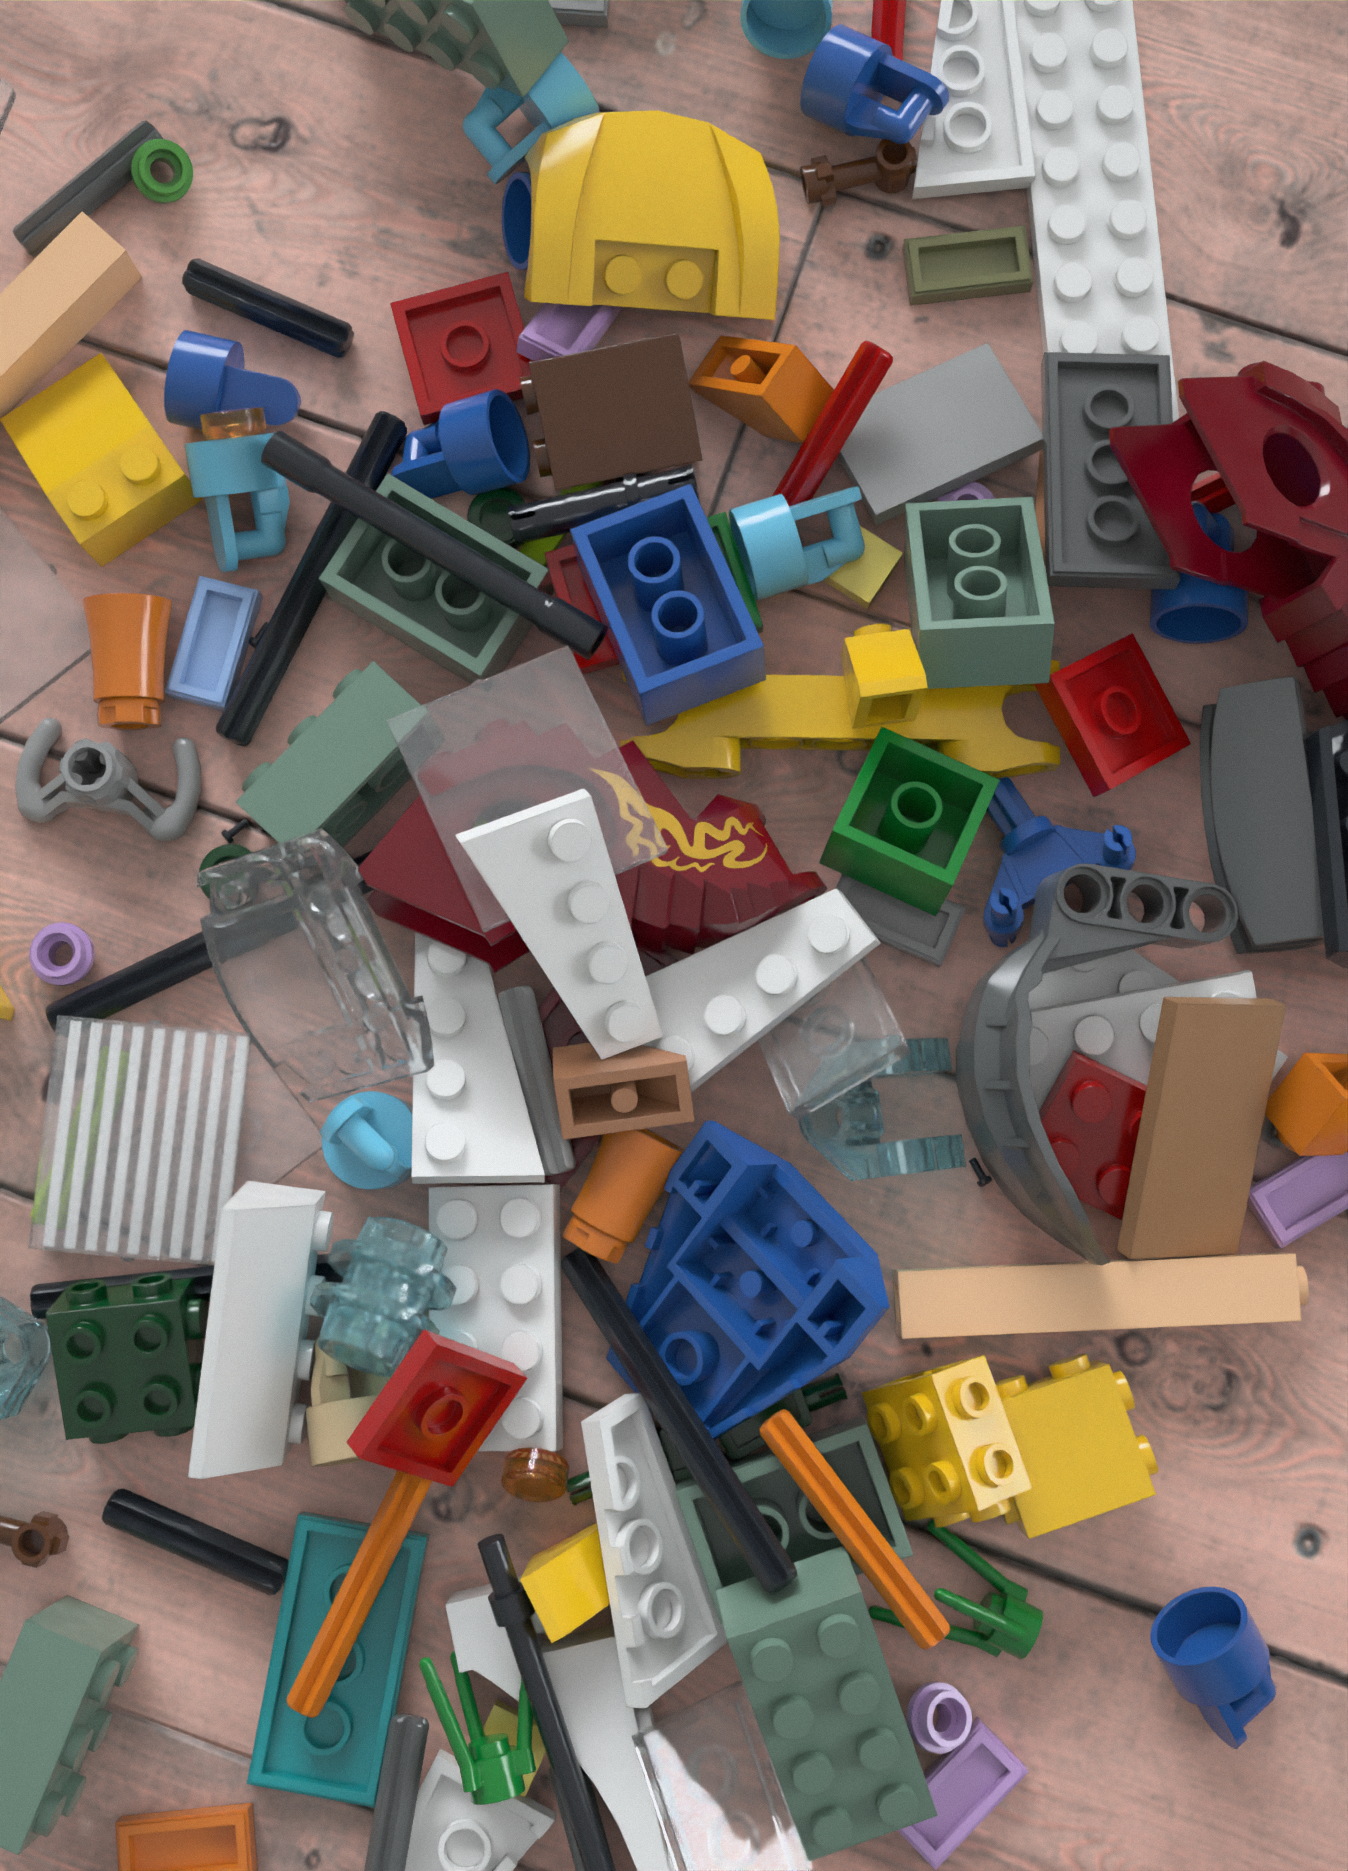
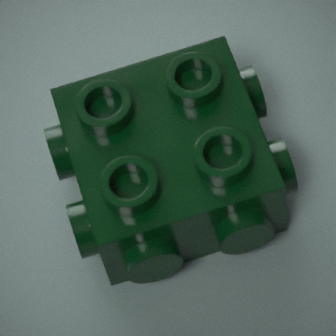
M152 1273L135 1278L129 1285L107 1287L104 1280L95 1279L77 1282L68 1286L46 1312L66 1440L89 1438V1441L92 1443L105 1444L118 1441L129 1433L154 1431V1434L157 1436L171 1437L190 1431L195 1425L204 1353L202 1339L206 1337L208 1321L206 1302L204 1299H196L193 1278L172 1280V1276L169 1273Z

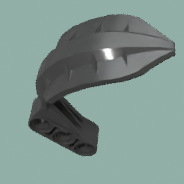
M1076 864L1053 873L1042 880L1034 896L1035 902L1029 940L1002 957L978 981L966 1005L960 1037L956 1047V1084L966 1124L980 1157L1006 1197L1035 1226L1060 1244L1080 1255L1091 1264L1105 1265L1110 1263V1260L1101 1250L1091 1230L1089 1219L1073 1187L1059 1165L1041 1123L1030 1080L1029 1039L1032 1028V1016L1028 1002L1029 992L1040 984L1045 973L1149 944L1184 949L1219 942L1227 938L1235 929L1238 920V907L1233 896L1225 888L1212 883L1094 864ZM1067 882L1073 883L1082 894L1083 904L1079 913L1073 911L1064 899V888ZM1130 892L1135 893L1143 903L1144 915L1141 922L1136 921L1127 909V898ZM1192 902L1196 903L1204 914L1205 923L1202 931L1194 927L1190 920L1189 909Z

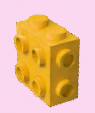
M1086 1353L1073 1355L1051 1363L1049 1369L1052 1375L1030 1383L1026 1382L1024 1375H1017L995 1382L1032 1485L1031 1489L1008 1498L1011 1510L1002 1514L1006 1525L1017 1522L1018 1528L1028 1539L1156 1495L1150 1478L1151 1475L1158 1473L1154 1453L1144 1434L1135 1437L1126 1412L1135 1409L1133 1395L1128 1382L1121 1370L1112 1373L1108 1363L1100 1360L1089 1362Z
M985 1355L915 1372L862 1392L867 1407L868 1427L873 1437L880 1444L890 1473L889 1484L891 1493L897 1504L902 1508L906 1521L933 1518L936 1528L963 1521L971 1517L972 1523L989 1520L1011 1510L1008 1498L1032 1488Z

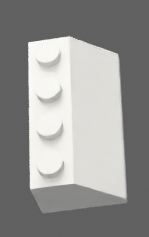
M247 1181L221 1209L188 1473L189 1478L205 1479L281 1466L293 1443H303L307 1428L305 1409L309 1405L298 1403L301 1379L311 1380L316 1359L314 1347L316 1340L307 1339L310 1315L319 1316L325 1290V1276L315 1275L318 1251H328L333 1228V1212L323 1211L326 1191Z

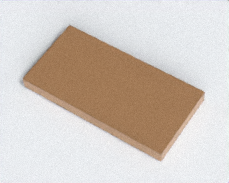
M1163 997L1117 1245V1251L1129 1259L1237 1254L1286 1010L1285 1004L1272 998Z

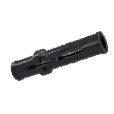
M688 464L686 467L637 477L636 472L623 474L624 481L517 506H508L510 519L513 518L510 524L517 546H522L528 542L571 533L570 529L688 484L692 485L700 503L693 466Z

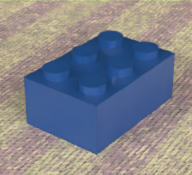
M691 484L570 529L579 569L602 623L608 626L607 635L646 726L766 680L764 645Z

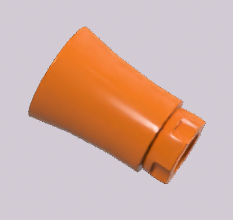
M106 593L85 597L82 603L90 638L93 668V701L98 703V726L115 730H145L161 727L160 704L165 702V654L172 601L160 596L138 593Z
M647 1128L603 1134L599 1150L585 1183L571 1208L574 1215L568 1222L562 1236L591 1255L604 1261L618 1264L628 1242L634 1243L646 1218L663 1193L669 1172L684 1152V1149Z

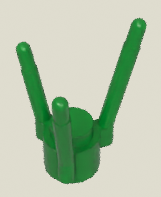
M933 1519L929 1520L927 1529L999 1591V1595L991 1591L988 1592L979 1605L944 1588H937L934 1591L935 1599L973 1618V1627L977 1630L973 1631L949 1624L950 1632L944 1639L977 1647L995 1657H998L1004 1651L1020 1660L1025 1658L1037 1640L1043 1621V1611L1025 1602L1028 1589L1008 1580L954 1533L952 1534L945 1527L936 1528ZM871 1606L868 1609L870 1618L905 1628L892 1610L879 1606Z
M455 1651L451 1653L450 1660L471 1741L467 1746L432 1660L428 1657L422 1658L419 1662L420 1670L459 1766L463 1790L465 1793L470 1792L471 1802L474 1805L492 1804L511 1799L523 1793L525 1790L523 1775L536 1771L532 1751L533 1712L522 1678L519 1689L517 1745L515 1746L509 1744L508 1734L500 1733L485 1736L470 1676L467 1671L459 1673Z

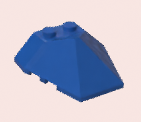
M705 1121L669 1172L664 1190L670 1193L659 1226L650 1228L644 1247L650 1249L642 1276L639 1283L631 1284L625 1302L715 1440L849 1359L890 1306L878 1254L788 1161L715 1121ZM610 1346L606 1357L607 1361L634 1393H640Z

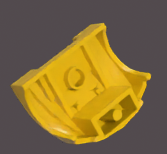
M659 110L599 112L577 117L543 132L537 142L529 149L524 158L528 163L531 177V236L525 281V299L530 302L579 306L605 305L775 320L780 254L779 220L773 185L760 152L709 122Z

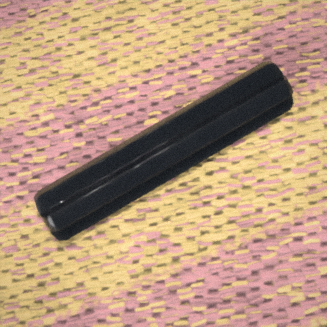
M192 259L183 274L182 284L189 294L334 357H344L352 345L354 332L348 322L202 259Z
M124 1488L114 1491L106 1503L102 1521L110 1527L269 1596L275 1595L285 1582L289 1561L284 1557Z

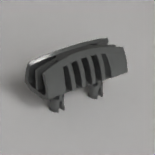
M1294 676L1219 689L1217 704L1205 705L1202 710L1200 781L1205 834L1215 885L1225 888L1233 896L1238 907L1237 924L1230 934L1237 954L1293 951L1325 943L1306 739L1316 731L1309 732V729L1306 727L1300 681Z

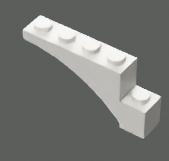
M487 1584L453 1592L445 1606L459 1673L474 1670L519 1702L521 1675L505 1627H498L496 1625L488 1601V1596L493 1592L491 1585ZM535 1611L531 1616V1620L579 1765L592 1780L617 1822L637 1871H687L681 1843L669 1845L663 1820L674 1816L667 1778L665 1774L654 1777L648 1750L659 1748L653 1713L650 1706L640 1709L626 1708L613 1624L569 1634L551 1644L549 1639H543L542 1633H545V1630Z

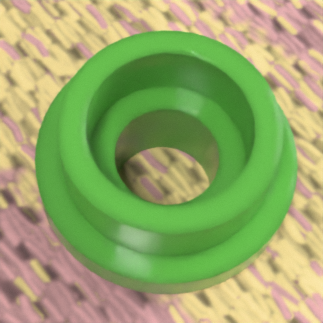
M153 139L142 144L135 152L131 163V175L136 188L143 196L151 201L167 204L178 201L188 192L193 181V166L187 153L178 144L166 139ZM155 162L168 164L172 169L173 179L168 183L157 182L151 175V165Z

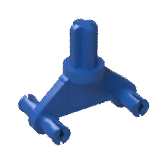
M1003 777L997 778L1000 781L986 810L1004 837L999 845L1003 853L1002 862L983 915V924L989 933L990 940L998 947H1008V939L1011 944L1015 942L1017 934L1023 927V910L1034 904L1037 887L1045 877L1076 864H1094L1132 870L1136 859L1132 834L1127 827L1114 825L1112 826V832L1108 828L1105 833L1066 828L1061 825L1053 826L1047 816L1035 817L1011 779Z

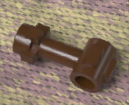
M882 139L877 146L876 156L831 166L826 155L811 158L810 165L800 167L802 187L807 204L820 202L821 207L836 204V191L873 182L881 191L886 193H898L905 190L910 175L915 173L918 158L915 147H912L910 142L897 144L890 140Z
M42 1511L35 1514L31 1522L0 1515V1544L11 1546L13 1554L22 1562V1565L37 1568L45 1564L50 1556L66 1551L70 1535H68L65 1523L58 1518L57 1514Z

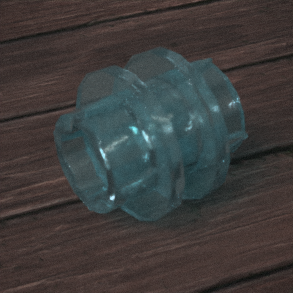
M370 1216L367 1218L357 1240L342 1239L334 1242L328 1255V1263L344 1280L342 1283L324 1282L318 1284L311 1295L310 1306L318 1315L324 1318L318 1347L334 1360L349 1367L377 1376L391 1377L424 1329L438 1335L440 1334L435 1324L423 1315L424 1310L440 1311L451 1307L457 1288L450 1278L441 1272L448 1251L444 1242L434 1234L408 1222L389 1217L372 1218Z

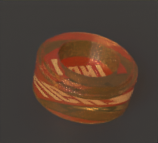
M264 407L200 414L203 437H207V440L263 434L265 433L264 430H267Z
M520 1448L509 1452L505 1456L501 1484L508 1493L516 1498L530 1502H550L565 1494L570 1467L562 1456L552 1451L540 1448Z

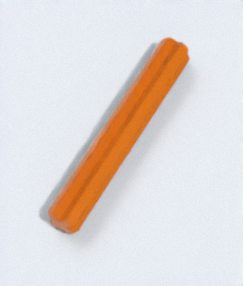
M783 1409L767 1419L759 1428L761 1437L917 1645L923 1650H928L937 1645L950 1632V1625L792 1414Z
M396 1471L286 1698L287 1705L294 1711L310 1718H315L322 1711L432 1483L431 1480Z

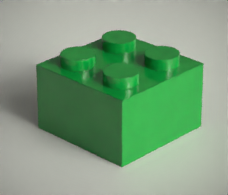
M881 726L831 831L819 863L936 917L953 887L1000 780Z

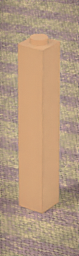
M83 211L0 293V419L7 415L142 278L127 251Z
M1281 1252L1110 1260V1263L1105 1265H1094L1088 1261L892 1270L896 1335L901 1339L1302 1321L1300 1306L1307 1304L1309 1295L1307 1275L1303 1266H1297L1296 1254Z

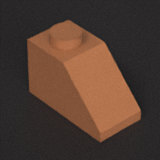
M591 1043L553 1048V1081L563 1140L695 1122L686 1055L639 1045L602 1060Z

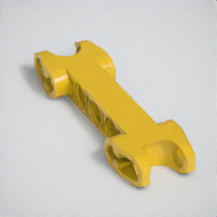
M1051 660L1050 674L1060 670L1059 661ZM622 670L623 681L627 682V680H626V678H625V675H624V673H623V670ZM766 675L765 681L679 713L677 720L664 732L620 740V747L633 740L655 771L683 779H726L739 776L741 774V749L870 751L881 726L995 778H1012L1055 771L1060 765V746L1018 737L1005 724L1002 713L1003 701L1011 695L1037 691L1034 684L927 689L915 720L852 729L844 676Z

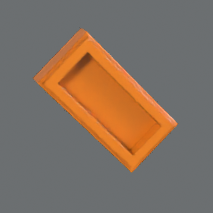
M253 1802L124 1815L115 1822L118 1871H258Z

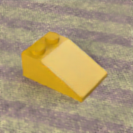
M99 353L0 419L58 514L78 543L100 567H103L203 500L202 497L193 498L191 481L102 353Z

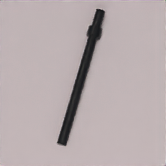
M495 1534L488 1536L477 1544L493 1591L488 1596V1601L496 1625L498 1627H505L585 1871H614L531 1620L535 1609L522 1583L518 1581L504 1535Z

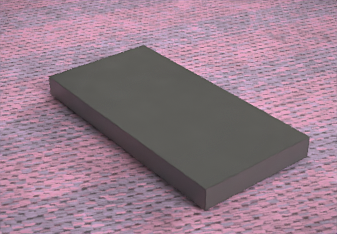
M1044 352L1041 362L1045 559L1048 586L1175 590L1180 581V572L1170 569V558L1113 453L1109 441V429L1112 427L1173 423L1170 355Z

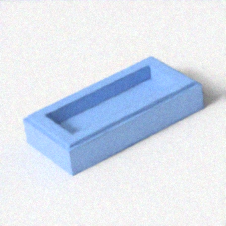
M199 576L165 689V693L170 698L224 711L238 684L249 646L248 640L252 636L263 596L259 590Z

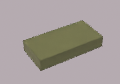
M1025 225L904 239L902 251L910 306L1031 291L1033 277Z

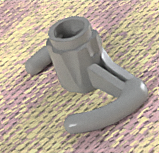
M44 718L27 740L18 762L15 789L18 810L22 816L33 822L42 824L52 821L57 815L71 807L96 809L101 812L109 811L132 816L146 828L148 835L155 840L172 841L184 835L196 813L201 794V765L195 745L191 739L179 738L173 743L172 751L178 771V788L175 801L167 808H163L138 784L137 769L132 762L107 741L96 743L85 738L75 742L65 753L64 757L61 758L59 764L61 774L41 788L39 783L41 769L49 750L62 733L60 722L53 718ZM134 796L146 806L144 810H141L131 802Z

